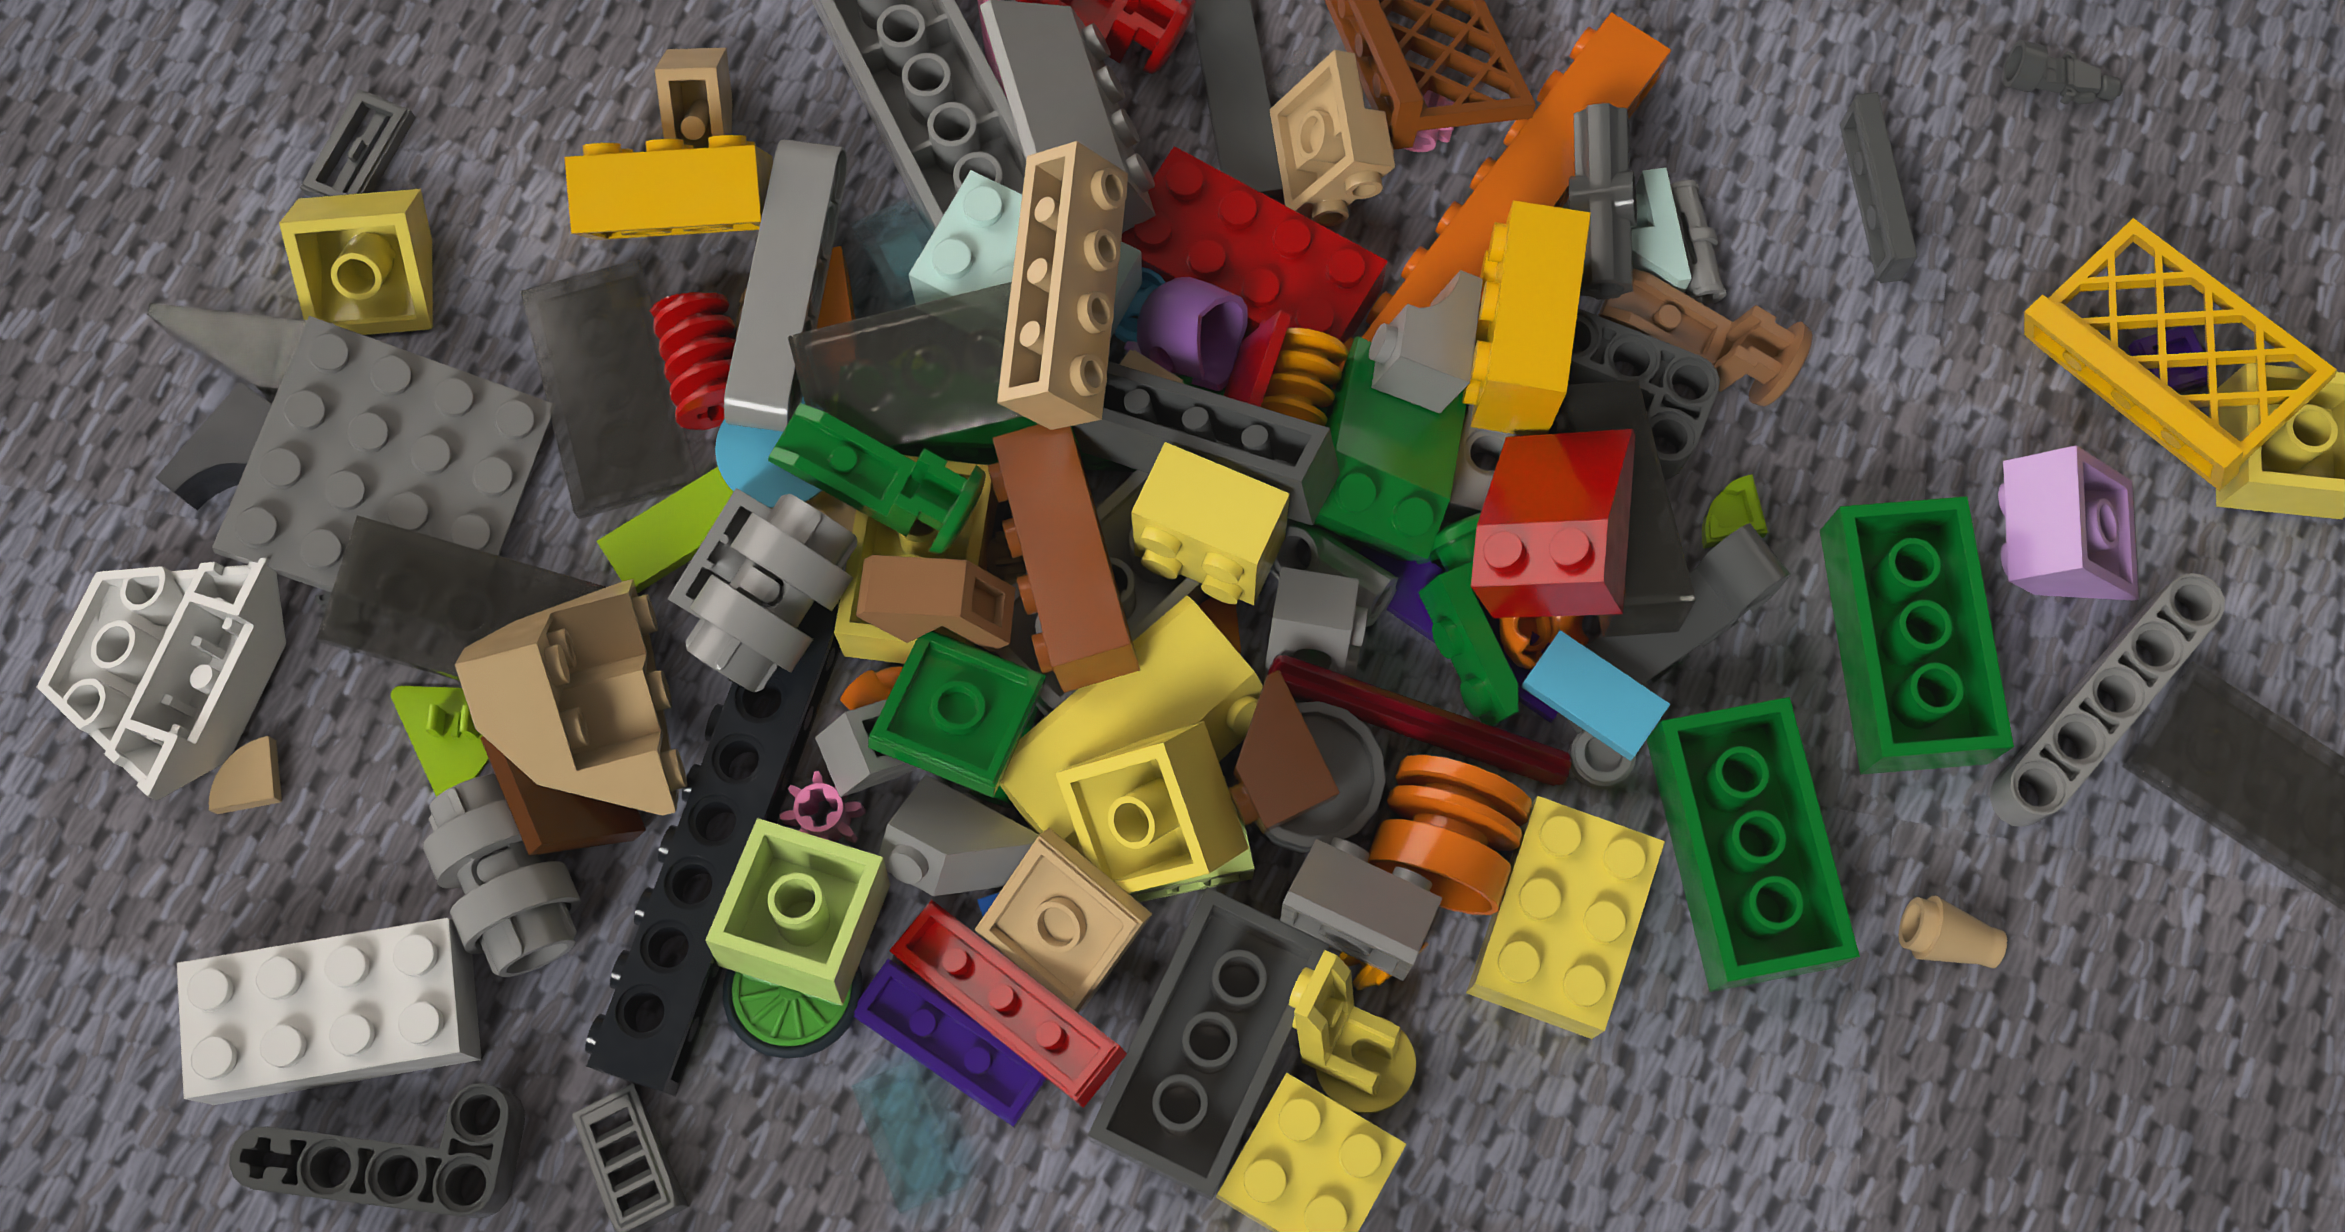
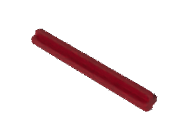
M1287 655L1275 657L1270 665L1267 676L1279 670L1293 698L1305 702L1320 701L1346 709L1361 721L1551 786L1563 785L1569 776L1572 757L1566 751Z

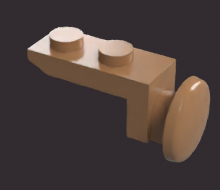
M1633 269V291L1625 293L1619 298L1605 299L1598 314L1602 318L1707 359L1718 372L1720 379L1718 391L1720 392L1744 375H1749L1755 379L1749 391V401L1762 407L1776 401L1793 383L1808 357L1813 339L1811 329L1803 322H1796L1788 329H1785L1775 323L1777 317L1757 305L1732 322L1656 276L1637 269Z

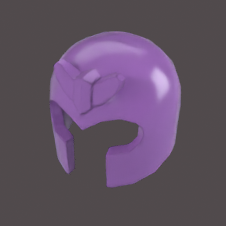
M1191 277L1175 278L1155 288L1148 295L1137 319V342H1126L1124 349L1127 352L1129 350L1139 352L1171 373H1178L1193 378L1192 384L1220 391L1228 384L1247 328V305L1242 297L1213 284Z

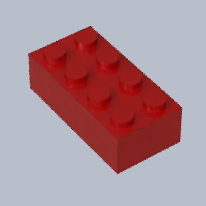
M1174 146L1153 177L1155 187L1148 190L1155 216L1142 223L1135 224L1133 228L1122 233L1121 242L1141 251L1142 267L1149 268L1158 273L1165 283L1175 278L1191 277L1213 284L1242 297L1247 305V328L1242 341L1259 328L1262 320H1269L1280 310L1292 315L1288 328H1304L1323 332L1337 338L1343 344L1350 337H1353L1382 290L1388 261Z

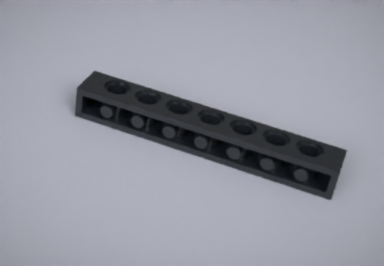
M781 579L774 580L778 584L783 586V582ZM840 599L832 611L814 601L797 628L813 638V641L792 673L778 666L764 689L758 692H752L728 678L732 684L724 705L716 704L707 721L705 740L709 741V745L701 765L694 764L686 776L687 787L682 789V801L687 803L678 826H669L661 841L658 861L663 863L655 887H647L637 904L634 924L638 925L639 929L631 950H623L614 964L610 977V988L615 989L607 1013L606 1015L599 1014L595 1018L587 1035L585 1051L591 1055L586 1067L676 1097L723 967L718 966L705 940L757 818L775 824L778 821L789 791L788 787L792 783L841 650L834 634ZM761 600V603L764 607L770 606L769 604ZM767 693L781 695L780 707L773 715L766 718H757L751 715L752 706L760 696ZM747 752L758 754V766L750 776L743 779L729 777V767L738 755ZM726 812L735 814V827L728 837L719 841L707 840V825L714 816ZM697 874H710L712 877V888L709 895L701 902L695 904L685 903L683 889L687 881ZM686 936L689 947L685 959L674 967H662L659 956L663 944L671 937ZM660 998L664 1005V1017L661 1023L652 1031L640 1032L636 1025V1014L639 1007L650 999Z

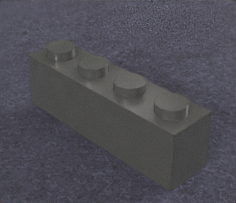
M1109 361L1102 420L1072 426L1083 453L1149 474L1164 443L1167 442L1290 493L1287 518L1309 525L1314 524L1340 474L1331 431L1328 427Z

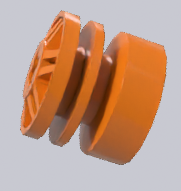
M1424 754L1406 756L1400 761L1395 775L1399 786L1392 789L1387 798L1389 808L1402 819L1384 820L1378 824L1369 850L1370 857L1367 863L1391 874L1397 866L1425 877L1433 884L1430 892L1442 897L1439 905L1441 908L1472 915H1492L1498 912L1512 869L1510 863L1496 851H1512L1520 847L1523 835L1519 827L1529 820L1533 808L1531 798L1513 783L1474 765L1445 757Z

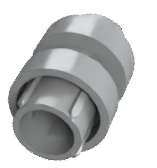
M790 493L779 498L765 520L754 513L750 515L730 547L746 556V560L730 584L711 574L690 606V609L700 615L701 618L685 641L687 651L719 673L752 692L763 690L778 666L792 673L813 641V638L797 628L814 601L832 611L853 580V577L843 571L842 568L857 547L856 536L833 519ZM781 579L783 582V586L778 584L774 580ZM761 600H762L763 602H766V603L769 604L770 606H769V607H764V606L762 605V603H761Z
M484 775L464 781L438 795L429 806L432 813L429 821L434 832L424 841L423 850L438 885L448 889L462 888L465 893L450 910V915L465 951L472 954L485 953L492 972L501 977H512L530 972L555 961L569 952L576 944L574 937L577 933L570 916L580 907V897L564 863L558 861L542 862L539 857L540 854H528L496 775Z

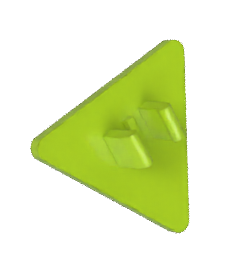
M422 686L395 687L391 691V699L436 797L459 783L478 777L489 762V758L480 739L483 735L475 729L463 689Z

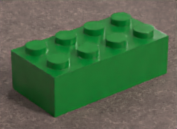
M1968 496L1840 506L1820 529V537L1860 775L1987 765L2012 749L2014 743Z
M1790 697L1662 720L1650 733L1646 741L1709 992L1838 968L1860 957Z

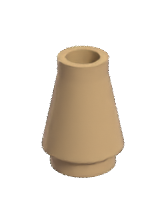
M1931 896L1927 900L1920 897L1912 899L1905 908L1899 925L1898 936L1900 945L1905 949L1911 950L1913 956L1919 960L1978 964L1989 968H1996L2001 963L2007 948V935L2003 930L1990 927L1938 896Z

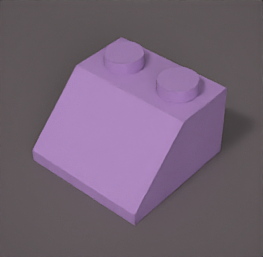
M2077 445L2003 461L2004 483L1999 487L1998 499L2001 511L2006 519V543L2001 548V562L2004 572L2008 576V581L2034 595L2139 600L2132 480Z

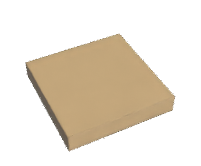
M1048 828L1032 844L975 928V931L1006 958L1077 1013H1080L1090 1002L1153 914L1053 830Z

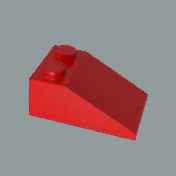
M1633 429L1506 437L1477 523L1471 588L1493 618L1623 614L1635 433Z

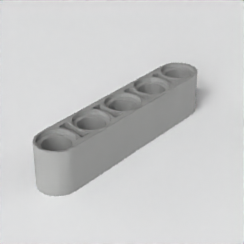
M786 139L780 140L777 145L726 384L724 417L729 425L783 432L797 407L802 403L846 182L847 155L845 148L842 146Z
M2190 573L2181 575L2146 601L1995 779L1990 790V801L1994 812L2001 820L2018 827L2034 825L2057 812L2068 802L2220 620L2225 610V599L2221 589L2213 580L2201 574ZM2174 600L2180 601L2189 609L2191 620L2180 615L2176 610ZM2136 644H2140L2151 653L2154 661L2153 666L2143 662L2138 656ZM2097 689L2104 690L2113 698L2116 705L2115 712L2107 710L2099 702ZM2058 734L2065 735L2072 740L2077 749V759H2072L2065 755L2060 749ZM2019 780H2024L2034 787L2039 797L2038 806L2030 805L2020 796L2018 790Z

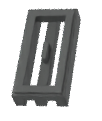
M358 89L304 179L300 189L311 198L372 193L416 117L410 109ZM369 108L375 110L376 113L363 135L356 138L347 153L349 159L333 186L325 185Z

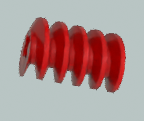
M702 292L674 294L656 302L649 310L654 317V333L660 340L659 353L666 362L664 374L671 384L670 398L675 406H677L675 419L680 427L689 430L715 428L721 426L725 418L724 397L736 339L727 337L733 333L735 325L730 317L722 315L729 307V301L723 294Z

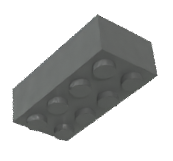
M1207 887L1087 1135L1089 1140L1212 1201L1292 1029L1296 1008L1289 1006V1000L1294 985L1305 967L1315 970L1324 950L1328 951L1330 945Z

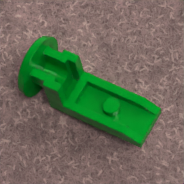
M802 403L797 407L768 457V461L906 537L916 519L938 530L939 533L928 551L936 555H941L947 551L965 527L980 498L986 478L985 472L976 465L969 479H966L946 468L947 461L925 448L917 462L832 415Z
M1478 513L1439 530L1429 559L1416 560L1417 564H1424L1440 558L1446 571L1434 578L1418 593L1433 622L1432 635L1435 644L1445 658L1451 659L1461 680L1460 692L1466 708L1473 716L1479 717L1481 723L1494 727L1518 712V682L1475 596L1476 593L1471 588L1476 528L1481 514Z

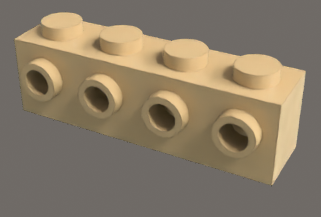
M1078 141L1027 156L997 399L998 404L1050 430L1102 420L1125 201L1127 198L1128 173Z

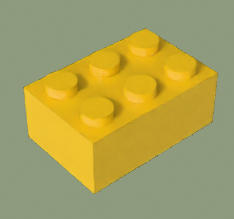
M744 135L712 136L708 138L709 148L697 149L693 145H684V140L646 141V152H633V149H621L620 143L582 145L583 156L564 157L571 234L595 240L759 230L773 166V156L757 147L754 141H746V136Z
M1513 200L1506 224L1494 223L1489 250L1485 251L1480 278L1483 279L1482 288H1484L1481 307H1479L1471 379L1464 389L1462 403L1473 405L1470 427L1523 436L1549 433L1567 393L1591 212Z

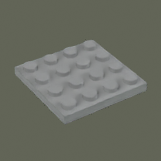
M309 316L212 549L216 554L249 564V561L258 563L260 558H269L270 561L267 566L275 570L278 575L450 633L468 637L555 412L556 404Z

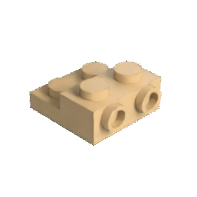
M1333 50L1269 109L1285 206L1324 227L1334 226L1347 220L1349 217L1347 206L1356 199H1366L1379 194L1383 190L1382 178L1395 168L1394 149L1390 141L1385 111L1366 109L1364 107L1363 86L1359 79L1355 53Z

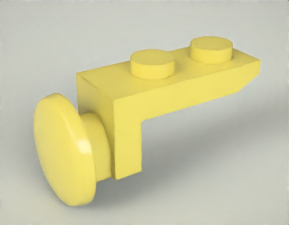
M1324 950L1315 970L1308 967L1302 970L1289 1000V1006L1296 1008L1292 1027L1297 1029L1301 1061L1316 1069L1317 1077L1323 1090L1335 1102L1356 1113L1368 1114L1384 1111L1399 1102L1413 1082L1416 1072V1057L1413 1046L1407 1035L1401 1030V1027L1387 1019L1375 1016L1354 1006L1351 970L1338 955Z

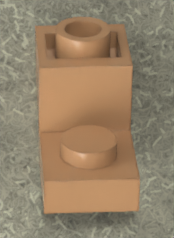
M872 555L864 559L856 617L906 643L944 626L984 649L994 652L1010 644L1016 588L968 560Z

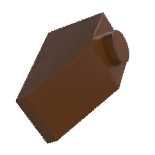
M1279 670L1266 677L1233 772L1238 784L1228 788L1231 799L1244 824L1248 825L1256 821L1262 834L1334 800L1340 794Z

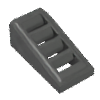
M633 1083L572 1113L602 1201L615 1232H641L689 1207L636 1084ZM628 1108L631 1121L598 1136L594 1124ZM637 1133L640 1145L608 1160L604 1149ZM644 1158L647 1159L650 1169L620 1184L618 1183L614 1173ZM654 1182L656 1183L659 1194L629 1208L625 1199L626 1196Z

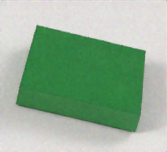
M931 631L917 638L869 735L868 748L994 798L1044 688L1046 675Z

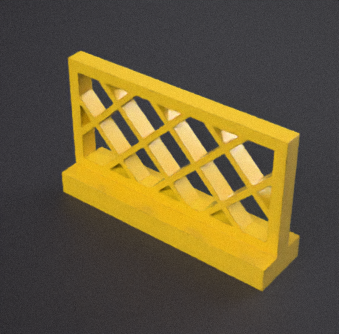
M2134 218L2049 298L2042 294L2024 311V335L2219 491L2239 473L2240 466L2335 377L2337 372L2335 367ZM2134 242L2154 257V273L2115 276V258ZM2163 265L2173 272L2163 273ZM2107 267V276L2096 277ZM2193 286L2203 294L2204 311L2165 313L2164 287ZM2155 287L2156 314L2117 316L2116 290ZM2108 290V317L2081 318L2065 306L2079 292ZM2213 302L2223 310H2213ZM2242 323L2254 332L2255 350L2215 352L2214 324ZM2205 325L2206 352L2166 353L2165 327ZM2157 328L2158 355H2128L2118 347V330ZM2109 330L2110 340L2099 331ZM2264 340L2273 346L2274 349H2264ZM2293 361L2311 375L2296 390L2267 391L2265 363ZM2256 363L2257 391L2217 393L2216 365ZM2207 366L2208 394L2180 395L2168 386L2167 368ZM2159 368V378L2148 369ZM2268 404H2281L2268 416ZM2258 405L2259 425L2240 442L2219 425L2218 407ZM2209 407V417L2198 408Z

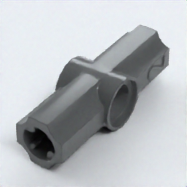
M1610 103L1588 105L1584 110L1574 113L1575 176H1570L1569 178L1570 209L1591 212L1580 296H1590L1597 300L1619 298L1621 295L1633 291L1632 228L1637 227V197L1634 171H1630V122L1627 108H1619Z

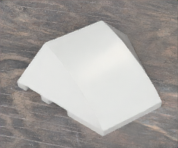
M260 558L258 563L249 561L248 565L223 567L216 562L200 563L198 569L170 571L161 566L96 572L38 683L37 688L78 729L88 733L106 750L104 754L114 764L123 767L138 782L136 786L149 798L157 801L222 765L233 754L286 645L277 572L267 566L270 561L269 558Z

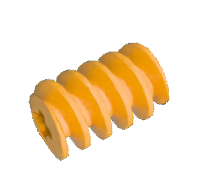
M1288 328L1261 408L1325 427L1328 418L1316 407H1328L1334 401V393L1325 385L1339 383L1343 373L1332 362L1346 361L1349 355L1346 346L1337 338L1323 332L1304 328Z

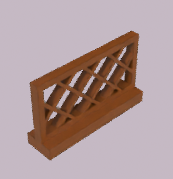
M1324 0L1346 51L1355 53L1359 79L1372 110L1385 111L1390 141L1393 144L1394 150L1413 148L1417 131L1530 119L1533 117L1536 103L1484 0H1435L1430 7L1414 0ZM1448 5L1470 15L1471 19L1466 24L1441 12ZM1393 11L1416 21L1411 29H1408L1388 20L1387 16ZM1428 28H1432L1454 38L1449 46H1446L1423 36ZM1468 44L1488 53L1490 59L1487 63H1484L1460 51ZM1409 50H1412L1434 60L1435 63L1430 69H1426L1406 60L1405 55ZM1449 67L1474 79L1466 87L1441 74ZM1487 84L1509 94L1510 98L1495 100L1479 91ZM1430 90L1455 103L1453 105L1428 107L1423 96Z

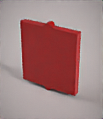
M1280 310L1269 320H1262L1259 328L1242 341L1224 393L1225 397L1261 407L1292 315Z

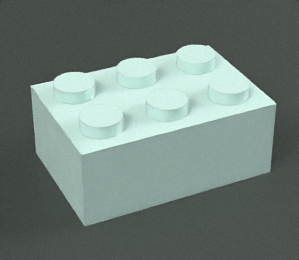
M970 170L908 275L917 307L1004 349L1022 194ZM1121 242L1111 337L1142 284L1141 251Z

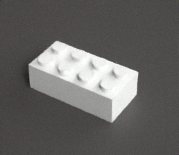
M450 918L177 963L183 1094L186 1100L218 1105L481 1060L472 953L465 951L455 924Z

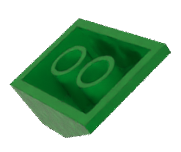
M1358 336L1353 340L1342 370V377L1334 391V401L1328 407L1326 413L1328 420L1325 427L1330 428L1340 474L1313 525L1399 561L1428 560L1451 498L1466 404L1462 403L1464 390L1441 413H1437L1371 388L1375 361L1369 358L1371 341Z

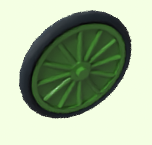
M859 965L843 1005L727 969L723 983V1007L727 1020L736 1035L750 1048L767 1056L790 1059L806 1057L823 1051L847 1031L855 1018L854 1011L857 1008L858 1000L863 994L861 968Z

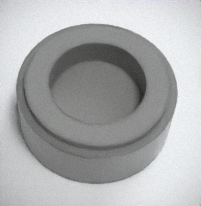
M1585 730L1577 734L1569 748V754L1572 757L1571 771L1581 783L1593 789L1604 790L1618 786L1628 777L1635 765L1636 755L1629 761Z

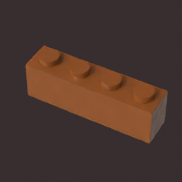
M1037 424L993 437L999 462L988 465V470L998 502L1009 500L1013 518L1002 520L1012 557L1023 556L1027 574L1017 577V584L1027 615L1038 613L1042 632L1031 635L1042 673L1054 671L1065 693L1140 671L1091 488L1072 426L1050 430Z

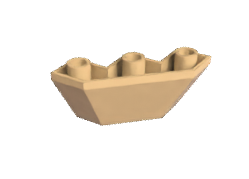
M633 579L619 582L513 621L465 647L456 661L455 667L475 729L537 785L662 816L676 812L679 789L687 787L685 769L678 749H671L664 712L665 709L672 708L671 694L663 670L657 671L649 633L658 631L655 611L648 594L638 596Z

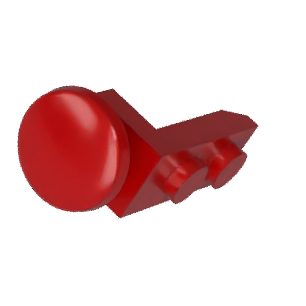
M1016 0L1017 2L1071 6L1086 27L1094 23L1099 28L1111 53L1109 57L1118 63L1123 59L1133 41L1137 42L1152 52L1142 70L1149 74H1154L1160 70L1170 58L1190 23L1196 5V0H1182L1181 3L1176 0Z

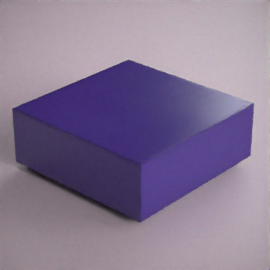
M2180 326L2166 331L2167 354L2204 352L2192 326ZM2157 334L2134 340L2128 346L2131 356L2158 355ZM2207 366L2167 368L2168 386L2177 393L2208 385ZM2159 368L2148 369L2159 378Z

